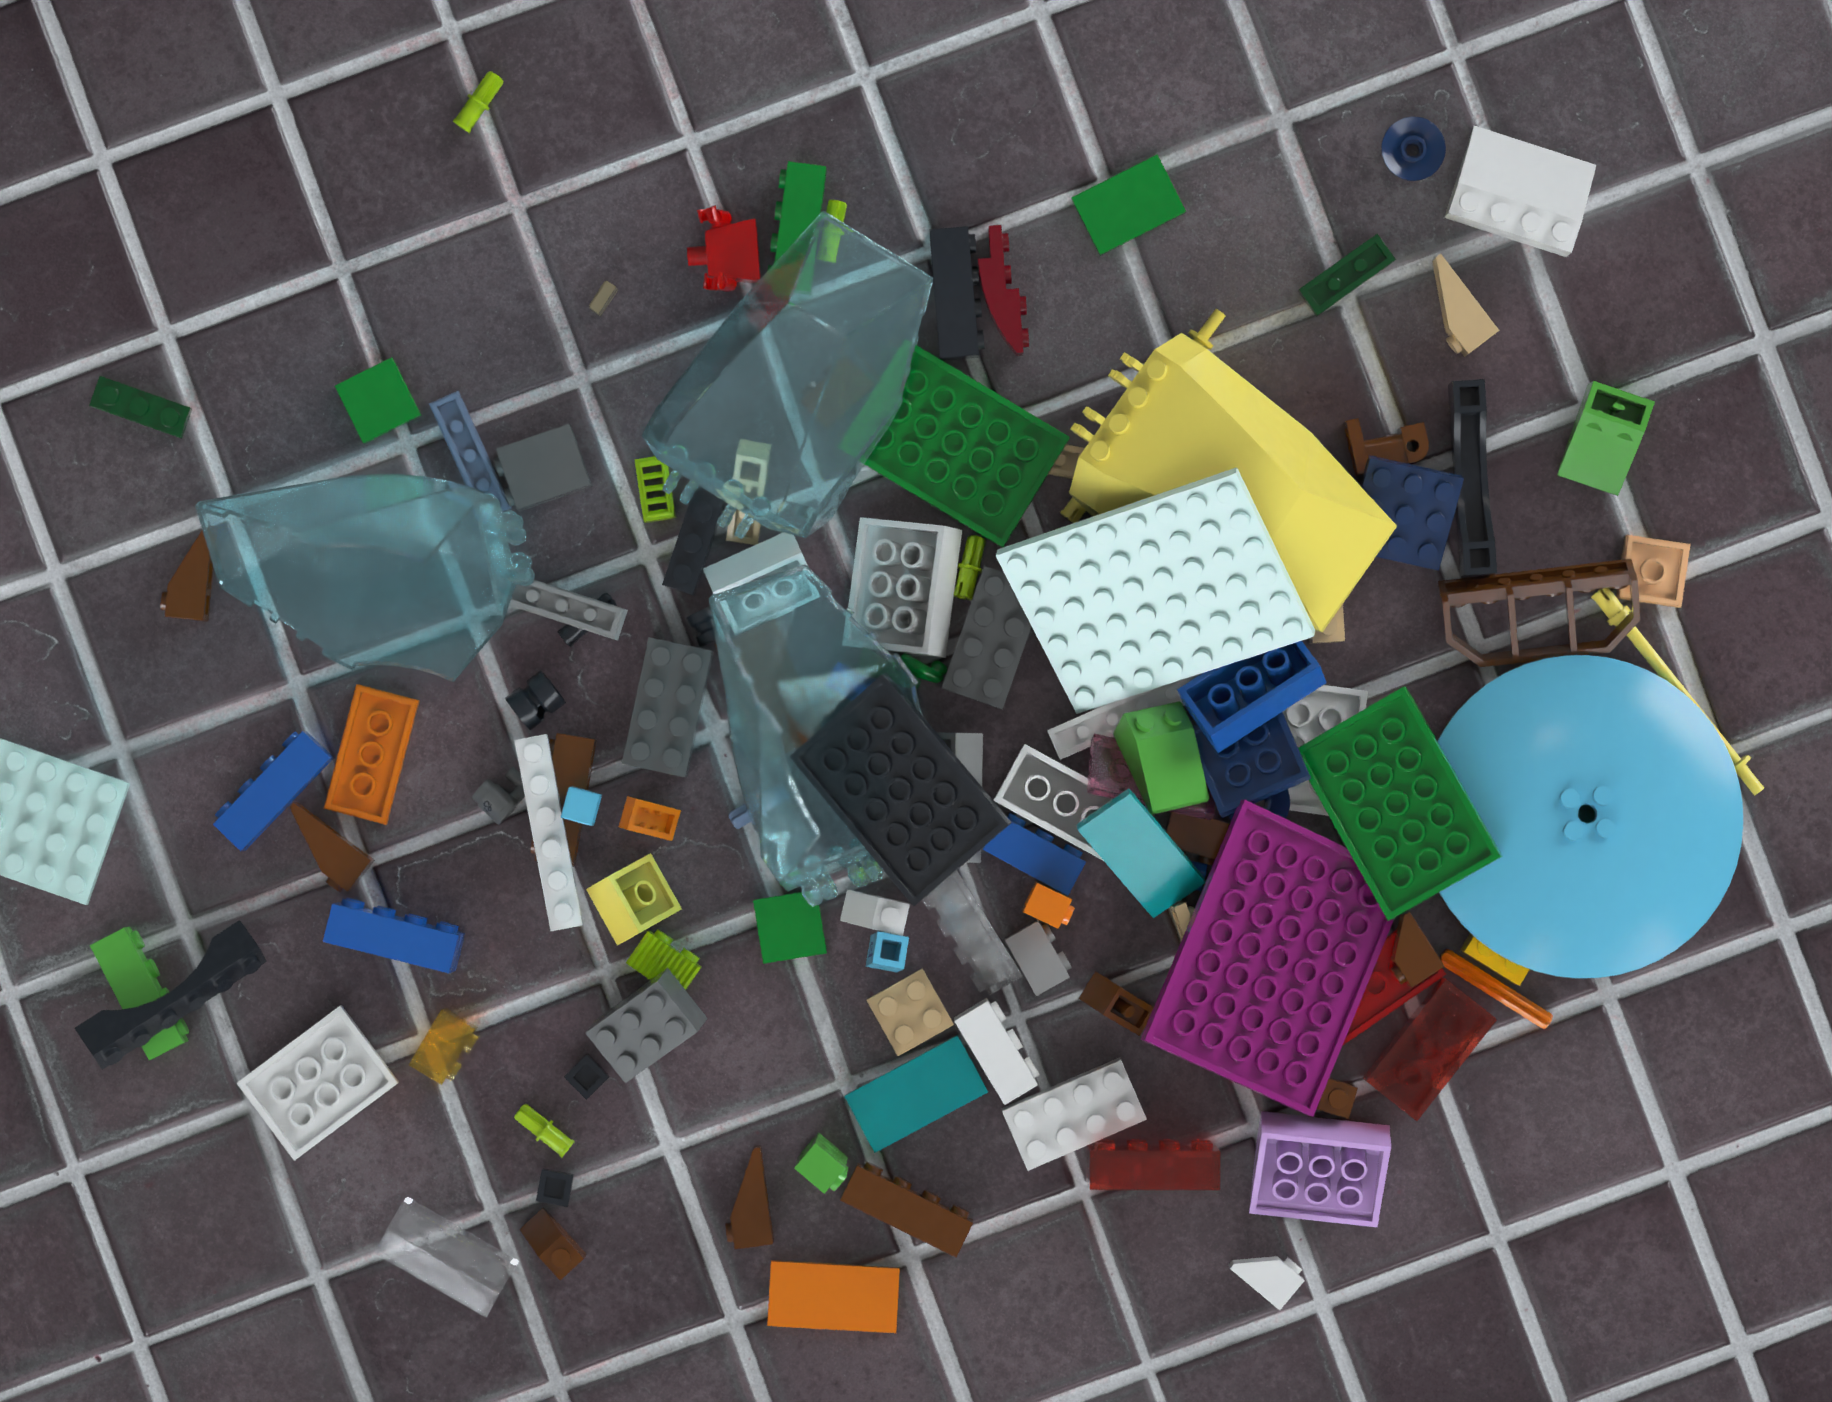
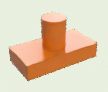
M627 796L618 827L672 841L681 810Z

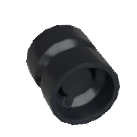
M541 670L526 681L527 687L525 689L518 687L505 697L512 710L529 730H532L545 720L544 714L546 712L553 714L566 703L553 683Z

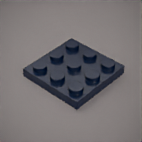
M1368 455L1360 486L1397 525L1376 557L1439 570L1464 478L1461 475Z
M1283 712L1219 753L1214 749L1197 724L1193 726L1205 780L1222 818L1235 813L1241 800H1247L1255 804L1312 779Z

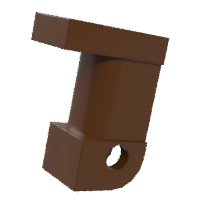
M1359 418L1347 420L1343 423L1354 476L1364 474L1368 455L1407 464L1419 462L1427 455L1429 442L1424 422L1400 427L1397 429V434L1363 440ZM1407 442L1415 445V452H1410L1407 449Z

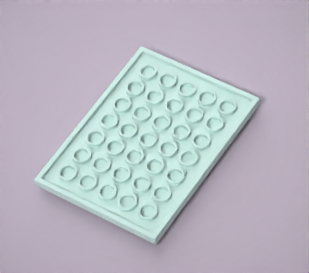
M1237 467L997 549L996 558L1076 714L1314 637L1315 628Z

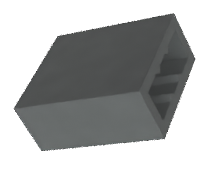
M570 424L496 449L498 457L493 458L499 476L505 475L509 487L504 488L508 504L510 507L515 505L519 512L593 487Z

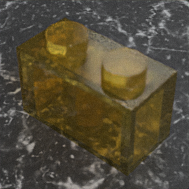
M446 1008L441 1009L410 1061L409 1066L441 1085L447 1079L453 1081L462 1067V1064L458 1063L464 1051L469 1054L479 1038L474 1035L478 1027Z

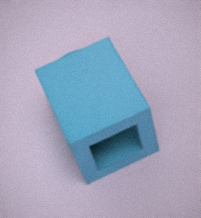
M879 931L872 934L865 967L891 972L903 970L909 937Z

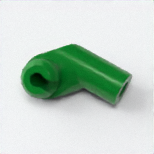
M904 653L898 661L899 667L919 679L932 683L942 681L943 675L947 673V667L938 660L933 661L929 667L909 654Z

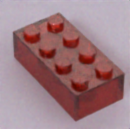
M1442 977L1362 1079L1411 1118L1418 1121L1497 1019L1450 981Z
M1101 1139L1094 1142V1145H1087V1184L1090 1190H1220V1150L1211 1143V1140H1191V1145H1180L1178 1140L1163 1139L1159 1140V1145H1148L1146 1140L1129 1139L1127 1140V1145H1115L1114 1140Z

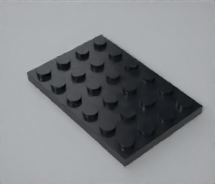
M887 673L877 678L789 756L913 906L919 904L1011 824V821Z

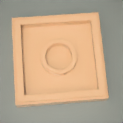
M1625 535L1621 560L1632 559L1638 579L1639 602L1681 608L1690 544ZM1630 585L1617 589V599L1631 601Z

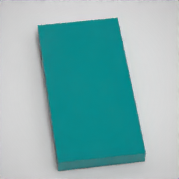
M1129 788L1076 824L1080 834L1152 918H1155L1206 883L1204 876Z
M956 1035L844 1095L870 1146L874 1153L988 1093V1090L962 1041Z

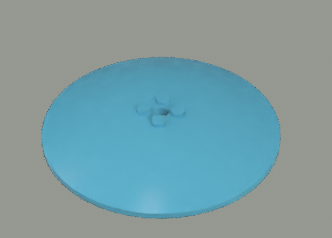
M1566 655L1545 658L1508 671L1486 684L1466 701L1441 733L1437 742L1503 857L1439 893L1460 923L1477 940L1498 955L1530 970L1557 977L1581 979L1620 975L1659 961L1677 950L1696 934L1720 904L1734 875L1742 845L1743 802L1740 784L1730 754L1714 725L1689 697L1667 680L1631 663L1607 657ZM1582 805H1589L1593 808L1595 818L1591 823H1584L1579 819L1578 810Z

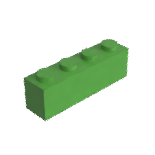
M125 927L90 945L122 1009L138 1007L169 993L166 987L161 988L156 978L160 976L156 964L152 959L147 960L142 948L145 947V944L137 930L132 931L131 927ZM179 1019L174 1026L162 1030L153 1036L147 1044L142 1046L148 1060L155 1059L189 1041L186 1036L189 1033V1029L184 1019Z
M818 1132L797 1157L794 1169L825 1194L829 1188L835 1191L847 1177L848 1167L846 1165L848 1157Z

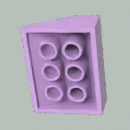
M1261 1111L1249 1213L1378 1227L1391 1151L1390 1125Z

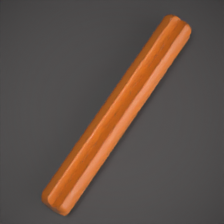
M1450 949L1443 951L1440 960L1445 968L1540 1028L1546 1029L1553 1019L1551 1013Z

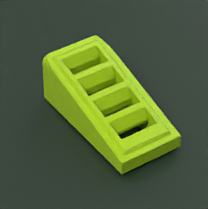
M667 455L634 459L644 523L677 518ZM661 465L662 471L643 473L644 467ZM663 477V484L645 486V480ZM665 490L666 496L647 498V493ZM667 502V509L649 510V505Z

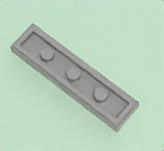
M512 572L508 573L499 600L500 603L617 641L628 611L624 608Z

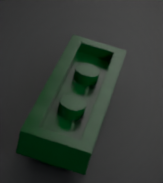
M1377 233L1305 284L1298 292L1317 317L1396 259Z
M99 376L89 404L90 407L181 439L192 412L190 407Z

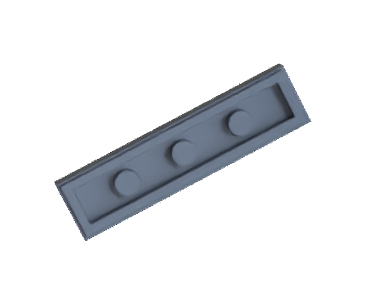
M456 391L429 403L481 520L485 521L511 509L512 507L508 504L504 489L460 392Z

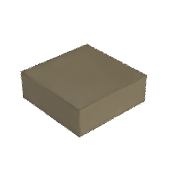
M604 281L589 304L590 310L601 317L616 295L617 287L608 281Z

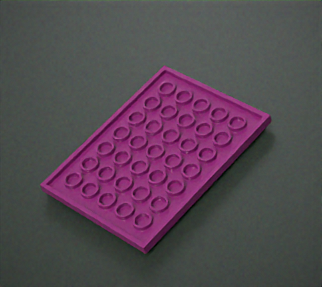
M1241 800L1140 1040L1307 1116L1313 1117L1394 921V918L1389 921L1387 920L1348 849L1247 800Z

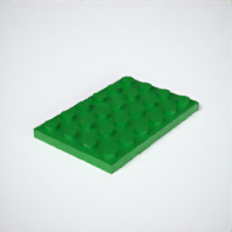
M905 338L838 449L1003 548L1066 447L1070 437Z
M1406 686L1298 747L1312 778L1309 779L1312 787L1388 921L1503 857Z

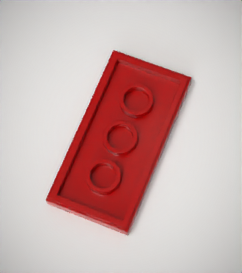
M1397 929L1387 935L1343 1045L1446 975L1442 968L1413 987L1408 986L1406 982L1400 984L1391 971V968L1395 966L1391 960Z

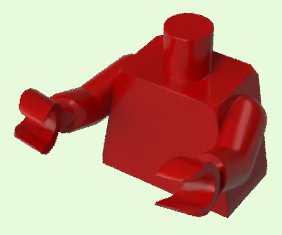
M716 205L697 210L700 223H703V221L711 223L710 230L705 231L706 246L687 247L688 266L707 265L708 275L707 273L704 274L703 289L731 292L735 290L737 282L760 284L761 272L756 219L731 224V214L728 211L716 209Z

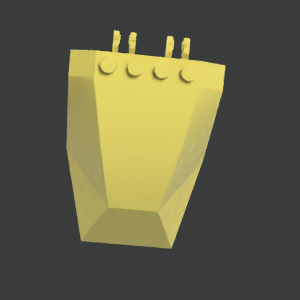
M1180 333L1154 349L1144 365L1124 352L1120 360L1127 367L1133 368L1138 373L1131 382L1121 372L1111 370L1108 376L1126 388L1119 401L1106 419L1091 408L1085 407L1082 412L1085 417L1100 425L1095 435H1092L1085 427L1076 423L1070 429L1089 443L1078 458L1069 494L1091 516H1096L1237 467L1315 630L1323 633L1397 525L1308 429L1202 345Z

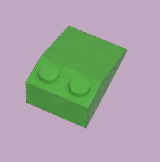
M1181 701L1124 713L1113 735L1150 814L1153 815L1208 802L1210 798L1194 728Z

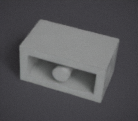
M1036 920L1004 938L1036 996L1070 978L1067 970L1072 967L1063 951L1057 954L1051 942L1055 941L1056 938L1047 923L1041 926L1039 921Z

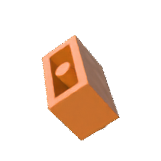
M1035 881L1022 908V912L1059 929L1061 923L1068 924L1075 908L1070 905L1072 901L1070 897Z

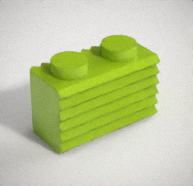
M659 929L655 933L648 930L626 961L627 965L649 980L668 968L685 990L702 968V966L697 964L700 959L697 955L685 947L681 952L670 945L673 939Z

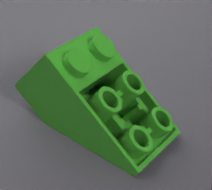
M1596 381L1590 382L1585 390L1557 475L1618 496L1646 430L1655 401Z

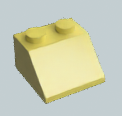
M651 853L586 889L617 946L682 910Z

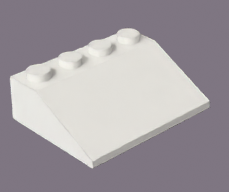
M1473 126L1444 218L1567 257L1572 253L1582 223L1596 165Z
M860 517L843 645L865 646L870 649L946 658L962 530L943 525Z

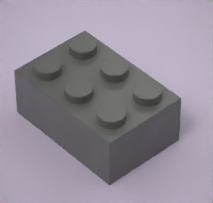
M667 968L598 1017L585 1033L626 1083L696 1034L708 1018Z

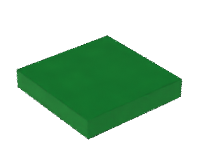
M393 357L335 385L363 444L422 416Z
M817 889L753 900L763 964L827 953Z

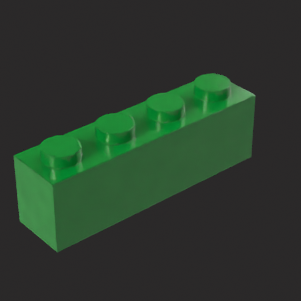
M788 161L787 170L781 169L779 188L784 189L783 201L776 202L774 220L780 221L779 233H772L770 252H776L774 265L768 264L766 284H772V293L810 297L827 174L826 166Z

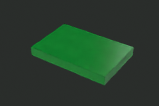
M1158 154L1071 198L1100 256L1186 213Z

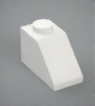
M847 889L840 921L903 936L910 903Z
M1278 1256L1232 1260L1228 1264L1233 1272L1279 1310L1282 1309L1305 1281L1299 1275L1302 1269L1288 1257L1285 1261H1282Z

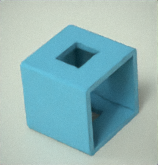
M573 786L569 787L561 818L594 826L602 794Z

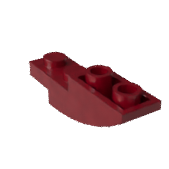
M1001 225L988 226L990 258L978 259L982 292L990 316L1000 335L1016 356H1023V348L1029 347L1028 328H1022L1021 316L1027 315L1026 296L1019 295V288L1006 289V284H1012L1011 265H1004L1003 253L1009 252L1008 233H1002Z

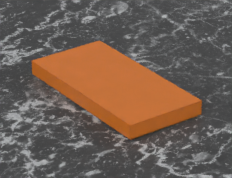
M356 684L323 809L387 825L420 700Z
M771 1260L767 1326L896 1333L900 1267Z

